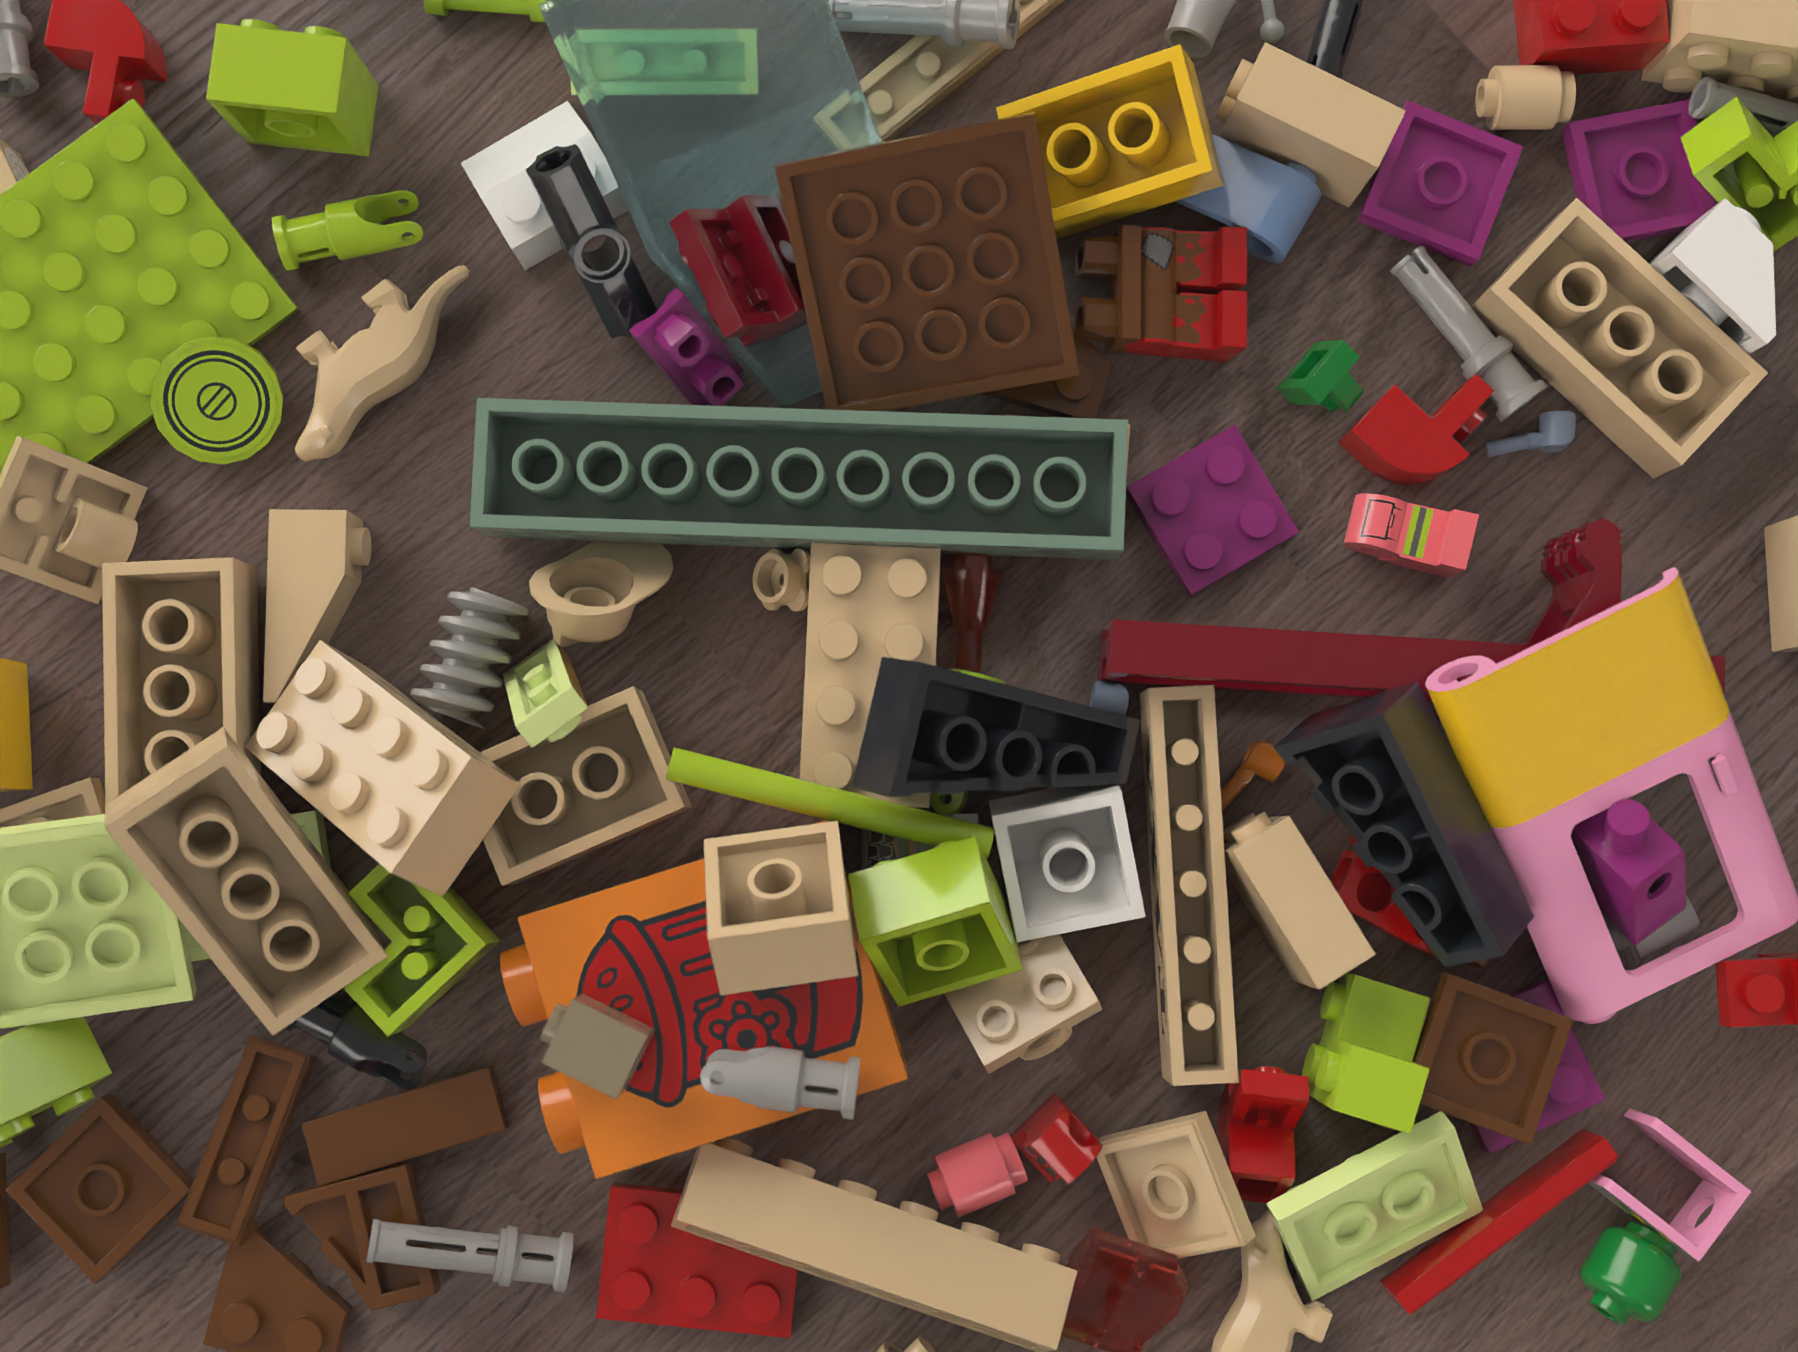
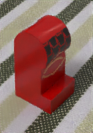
M1055 1092L1010 1136L1014 1145L1050 1183L1055 1180L1060 1187L1068 1185L1084 1172L1102 1149V1144L1096 1135Z

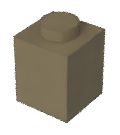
M581 994L571 1000L569 1007L559 1002L550 1015L540 1037L541 1041L549 1044L541 1063L617 1100L626 1091L655 1029L585 994Z

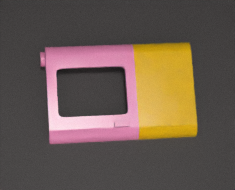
M1675 567L1663 572V580L1652 588L1496 664L1484 656L1460 658L1436 669L1428 676L1425 682L1455 757L1534 915L1527 928L1563 1014L1574 1019L1573 1021H1580L1586 1024L1604 1022L1614 1016L1617 1011L1787 929L1798 921V895L1680 574ZM1473 674L1463 681L1458 682L1456 680L1459 677ZM1708 759L1711 760L1712 766H1713V768H1714L1715 774H1716L1717 779H1718V782H1719V784H1720L1719 787H1718V785H1717V783H1716V780H1715V777H1714V775H1713V772H1712V769H1711V767H1710V764H1709ZM1686 773L1736 902L1737 916L1729 924L1685 945L1675 947L1669 953L1634 970H1624L1572 842L1571 832L1576 824L1610 808L1615 802L1628 799L1677 774Z

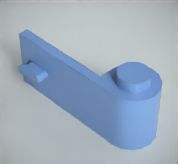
M1212 134L1225 185L1174 202L1222 222L1228 227H1247L1248 253L1267 262H1283L1321 199L1322 193L1316 185V175L1300 163L1287 161L1281 164Z

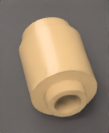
M1556 65L1493 66L1488 78L1480 79L1477 86L1475 98L1477 116L1485 117L1489 130L1552 129L1556 123H1567L1572 117L1576 100L1575 78L1571 71H1560Z

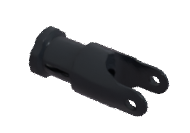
M331 995L284 1028L289 1032L296 1028L329 1046L328 1054L357 1071L372 1077L382 1078L400 1089L415 1088L422 1080V1068L427 1061L425 1047L403 1034L402 1031L387 1036L358 1004L353 1007L338 997ZM412 1051L416 1053L417 1058L413 1060L405 1054ZM405 1071L411 1072L413 1076L410 1079H403L400 1074Z

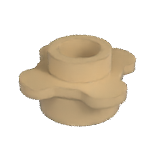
M772 548L759 559L753 572V588L755 594L767 610L776 611L781 606H788L790 610L800 612L807 607L810 577L809 552L805 549L797 548L791 554H784L781 549Z

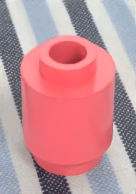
M1008 1132L995 1138L991 1133H987L933 1156L937 1169L926 1174L941 1211L952 1206L958 1218L1014 1195V1187L1028 1181L1020 1156Z

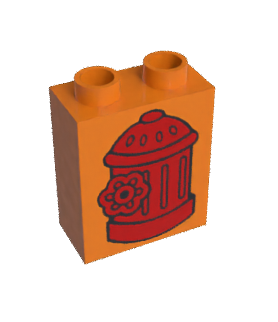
M824 820V821H821V822H818V823H825V822H831V821H829V820ZM705 858L517 917L525 944L501 951L500 967L511 1008L521 1026L525 1027L547 1020L559 1002L569 1007L573 998L585 994L655 1029L626 1091L617 1100L561 1072H555L539 1078L538 1093L548 1133L556 1150L560 1154L586 1147L595 1179L816 1109L799 1106L795 1113L762 1109L742 1102L737 1097L709 1093L704 1089L700 1075L707 1063L708 1057L719 1049L746 1052L753 1048L771 1046L803 1050L806 1058L847 1063L850 1057H859L861 1062L857 1095L907 1080V1064L879 974L859 941L846 869L845 875L858 976L721 995L708 942Z

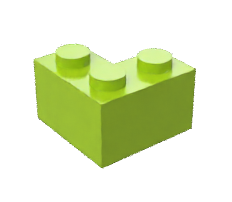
M1736 96L1681 136L1693 176L1718 203L1726 198L1734 207L1742 208L1753 215L1760 225L1761 233L1773 243V252L1798 236V121L1773 138Z
M379 864L348 895L384 932L392 943L385 948L388 957L344 987V990L387 1036H391L408 1029L501 940L451 886L444 896H441L390 873Z
M1348 972L1339 977L1338 982L1333 981L1329 983L1324 992L1320 1007V1018L1326 1020L1319 1045L1311 1044L1302 1069V1076H1308L1309 1096L1332 1110L1411 1134L1429 1073V1068L1413 1062V1058L1431 998Z
M85 1017L26 1025L0 1037V1149L12 1143L13 1138L35 1127L31 1116L53 1107L58 1117L96 1098L91 1088L112 1074Z

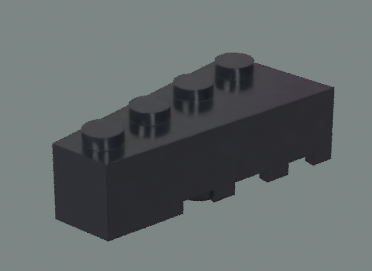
M882 657L852 788L886 797H905L920 793L956 794L966 793V791L996 789L1007 791L1024 790L1025 787L1040 786L1056 788L1126 784L1141 720L923 662Z
M1418 681L1310 714L1274 746V749L1288 766L1296 762L1315 786L1309 793L1324 813L1327 814L1333 810L1357 840L1352 849L1368 868L1372 865L1380 870L1394 887L1395 892L1391 896L1392 900L1445 967L1503 956L1534 918L1531 908Z

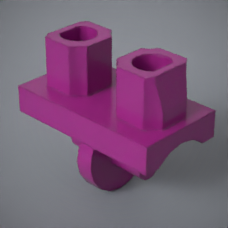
M677 288L667 295L663 305L656 313L648 319L635 324L629 330L631 335L689 405H707L710 403L712 406H722L742 388L743 382L738 375L743 371V368L688 298Z

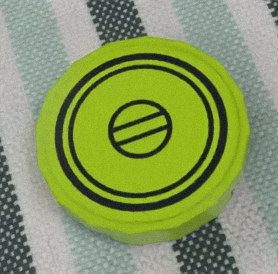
M209 336L186 341L164 358L152 379L150 407L158 430L174 449L197 461L228 464L248 459L270 442L281 422L283 393L276 370L260 351L238 339Z

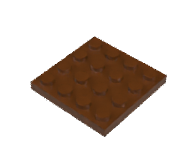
M1035 112L781 162L774 166L826 410L888 411L1080 375Z

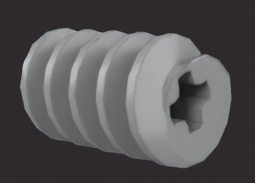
M469 587V592H449L447 600L461 612L460 616H440L437 622L452 635L451 640H431L428 647L443 660L442 664H422L419 671L434 684L433 687L414 688L411 690L410 696L425 708L485 729L471 717L472 712H490L494 708V704L480 693L481 688L502 687L503 680L489 669L490 664L511 663L513 658L498 645L499 640L520 639L522 634L507 619L509 616H529L531 610L499 596Z

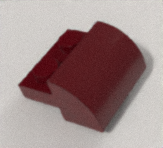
M742 195L726 208L686 209L669 221L679 243L681 258L692 270L707 301L708 314L712 321L720 328L724 338L739 337L743 347L775 339L808 323L784 209L779 195Z

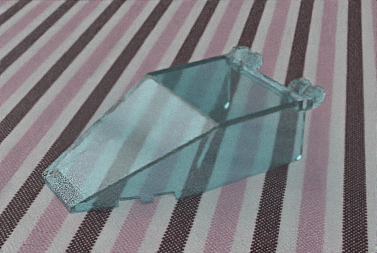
M543 1L539 6L649 257L663 273L666 272L690 299L695 309L704 319L707 318L723 336L720 328L712 321L708 314L707 301L692 270L681 258L679 243L669 221L686 209L726 208L742 195H779L781 199L774 167L777 163L882 142L828 1ZM808 323L775 339L743 347L739 337L725 338L730 344V348L783 407L822 392Z

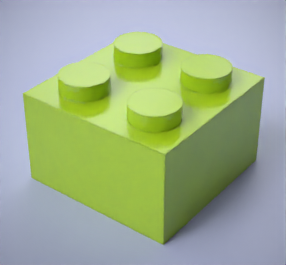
M257 19L242 20L240 26L217 23L206 100L246 143L369 156L379 85L347 37H344L336 30L321 26L306 27L304 33L284 31L272 23Z
M976 836L960 841L943 842L933 849L897 860L881 861L871 868L848 874L859 941L898 1007L1023 970L1009 906Z

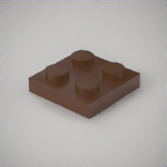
M1442 972L1413 1058V1062L1429 1068L1420 1104L1531 1145L1574 1019L1450 973Z
M111 1094L101 1096L5 1191L94 1284H97L104 1280L187 1198L194 1180Z

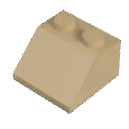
M838 821L704 839L708 942L721 995L858 976Z

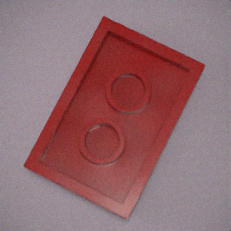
M615 1182L611 1185L596 1319L791 1338L798 1270L671 1227L683 1189Z

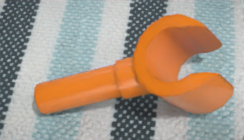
M1256 741L1248 747L1242 759L1241 767L1235 772V776L1221 789L1222 812L1249 785L1254 774L1270 783L1277 779L1285 765V761L1274 749V745L1267 741Z

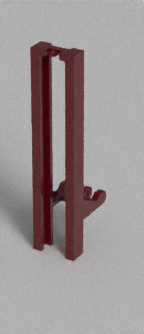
M1602 517L1594 522H1587L1580 528H1574L1569 533L1565 532L1556 539L1552 538L1547 541L1548 544L1543 546L1544 552L1541 553L1544 555V559L1541 560V573L1553 585L1552 599L1524 644L1112 620L1109 630H1102L1100 632L1097 681L1159 687L1214 685V690L1360 699L1418 681L1428 702L1433 703L1425 682L1428 676L1441 666L1469 656H1484L1497 664L1621 603L1623 545L1620 544V539L1623 537L1620 536V531L1622 530L1618 529V523L1614 524ZM1709 655L1725 696L1726 656ZM1473 674L1459 677L1456 680L1458 682L1463 681Z

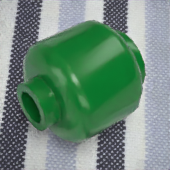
M1628 1221L1624 1228L1620 1226L1605 1228L1600 1233L1579 1271L1582 1283L1593 1293L1589 1305L1606 1318L1622 1326L1626 1325L1630 1317L1642 1322L1657 1320L1682 1276L1680 1266L1673 1258L1676 1253L1675 1247L1657 1233L1632 1221Z

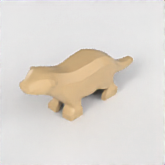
M465 265L453 268L435 281L411 310L409 300L403 291L390 280L384 279L361 297L368 307L374 308L372 311L376 314L368 329L354 334L340 349H338L333 341L330 343L321 330L316 331L296 347L305 360L312 366L318 367L314 406L308 423L295 447V453L300 460L309 462L315 459L330 458L339 453L346 445L361 418L372 407L396 395L420 378L430 362L435 347L441 310L448 296L469 277L470 270Z
M1266 1210L1258 1219L1251 1223L1256 1237L1247 1245L1241 1246V1287L1238 1296L1214 1337L1211 1352H1290L1295 1332L1303 1333L1309 1339L1322 1343L1333 1314L1328 1308H1325V1304L1321 1301L1310 1300L1306 1304L1302 1303L1286 1264L1283 1240L1270 1211Z

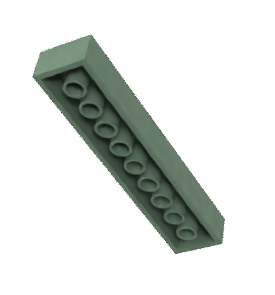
M477 398L470 527L487 537L799 549H811V543L941 548V554L1118 560L1124 551L1128 420Z

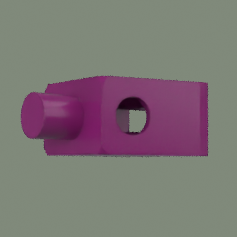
M1630 798L1617 801L1610 808L1574 826L1571 832V839L1600 911L1634 946L1685 909V853L1681 846L1650 818L1648 810L1641 803Z

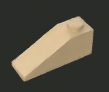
M269 509L264 703L274 705L296 675L299 667L305 662L320 640L327 644L329 643L361 583L362 566H367L371 559V535L369 529L363 527V520L347 510Z

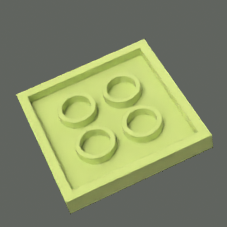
M105 814L0 828V1029L192 1001L194 999L197 988L185 926L105 828Z

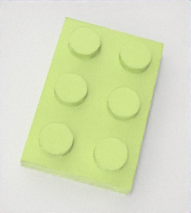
M1442 1111L1419 1123H1415L1411 1134L1400 1132L1360 1154L1349 1157L1343 1163L1319 1176L1292 1187L1286 1193L1266 1203L1299 1280L1312 1301L1483 1211L1456 1129Z

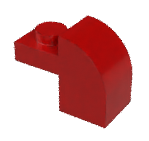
M52 0L44 45L68 68L90 71L83 114L97 125L131 99H135L144 109L145 92L141 80L166 82L167 78L166 59L155 36L120 0Z
M1475 374L1459 386L1430 417L1400 388L1393 385L1353 425L1338 443L1367 470L1383 480L1405 485L1431 481L1452 469L1470 455L1459 443L1469 436L1486 418L1487 414L1479 407L1494 390Z
M1798 952L1758 954V958L1724 959L1715 963L1719 1024L1721 1026L1732 1028L1798 1025Z
M1271 1066L1257 1067L1252 1070L1242 1069L1240 1075H1238L1239 1083H1225L1222 1094L1217 1140L1243 1201L1267 1203L1286 1193L1296 1179L1294 1128L1309 1102L1308 1076L1287 1074L1283 1069Z

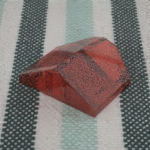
M1092 1227L1072 1249L1067 1264L1068 1268L1077 1270V1275L1061 1336L1107 1352H1141L1143 1344L1177 1316L1190 1289L1177 1255Z

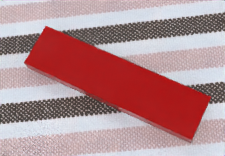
M1581 1129L1481 1204L1482 1212L1445 1231L1379 1282L1392 1300L1405 1312L1414 1314L1617 1161L1616 1158L1619 1156L1605 1137L1586 1129Z

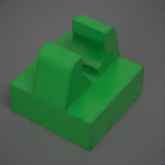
M1344 340L1317 341L1276 389L1292 405H1322L1329 412H1334L1339 406L1344 412H1348L1364 393L1348 372L1360 356Z

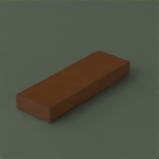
M250 1035L176 1226L236 1246L245 1244L316 1056Z
M492 1065L301 1123L318 1186L504 1131L510 1127Z

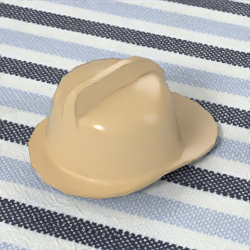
M594 541L559 561L550 563L535 571L529 580V587L533 598L546 608L547 618L552 626L553 638L556 644L561 647H568L578 642L599 643L612 640L621 635L630 621L635 605L664 586L669 581L674 568L671 554L661 543Z

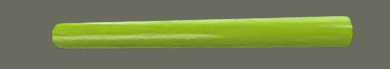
M675 747L672 751L665 779L829 821H838L841 824L933 847L943 842L960 841L976 836L986 859L990 853L994 837V828Z

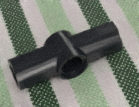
M576 144L566 147L555 146L536 156V160L526 169V172L559 236L561 246L574 265L607 333L611 338L618 336L630 338L632 335L629 330L635 324L648 319L658 310L631 256L628 241L617 227L580 148ZM598 235H606L605 241L599 248L590 252L582 251L589 239Z

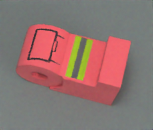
M1360 493L1355 495L1343 545L1353 551L1377 557V560L1450 578L1465 571L1467 568L1479 514L1456 509L1448 512L1408 503L1390 496Z

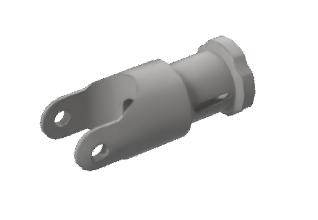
M771 1046L753 1048L746 1052L719 1049L708 1057L700 1078L704 1089L709 1093L737 1097L742 1102L762 1109L795 1113L799 1106L840 1111L843 1119L853 1120L861 1058L850 1057L847 1063L806 1058L803 1050Z

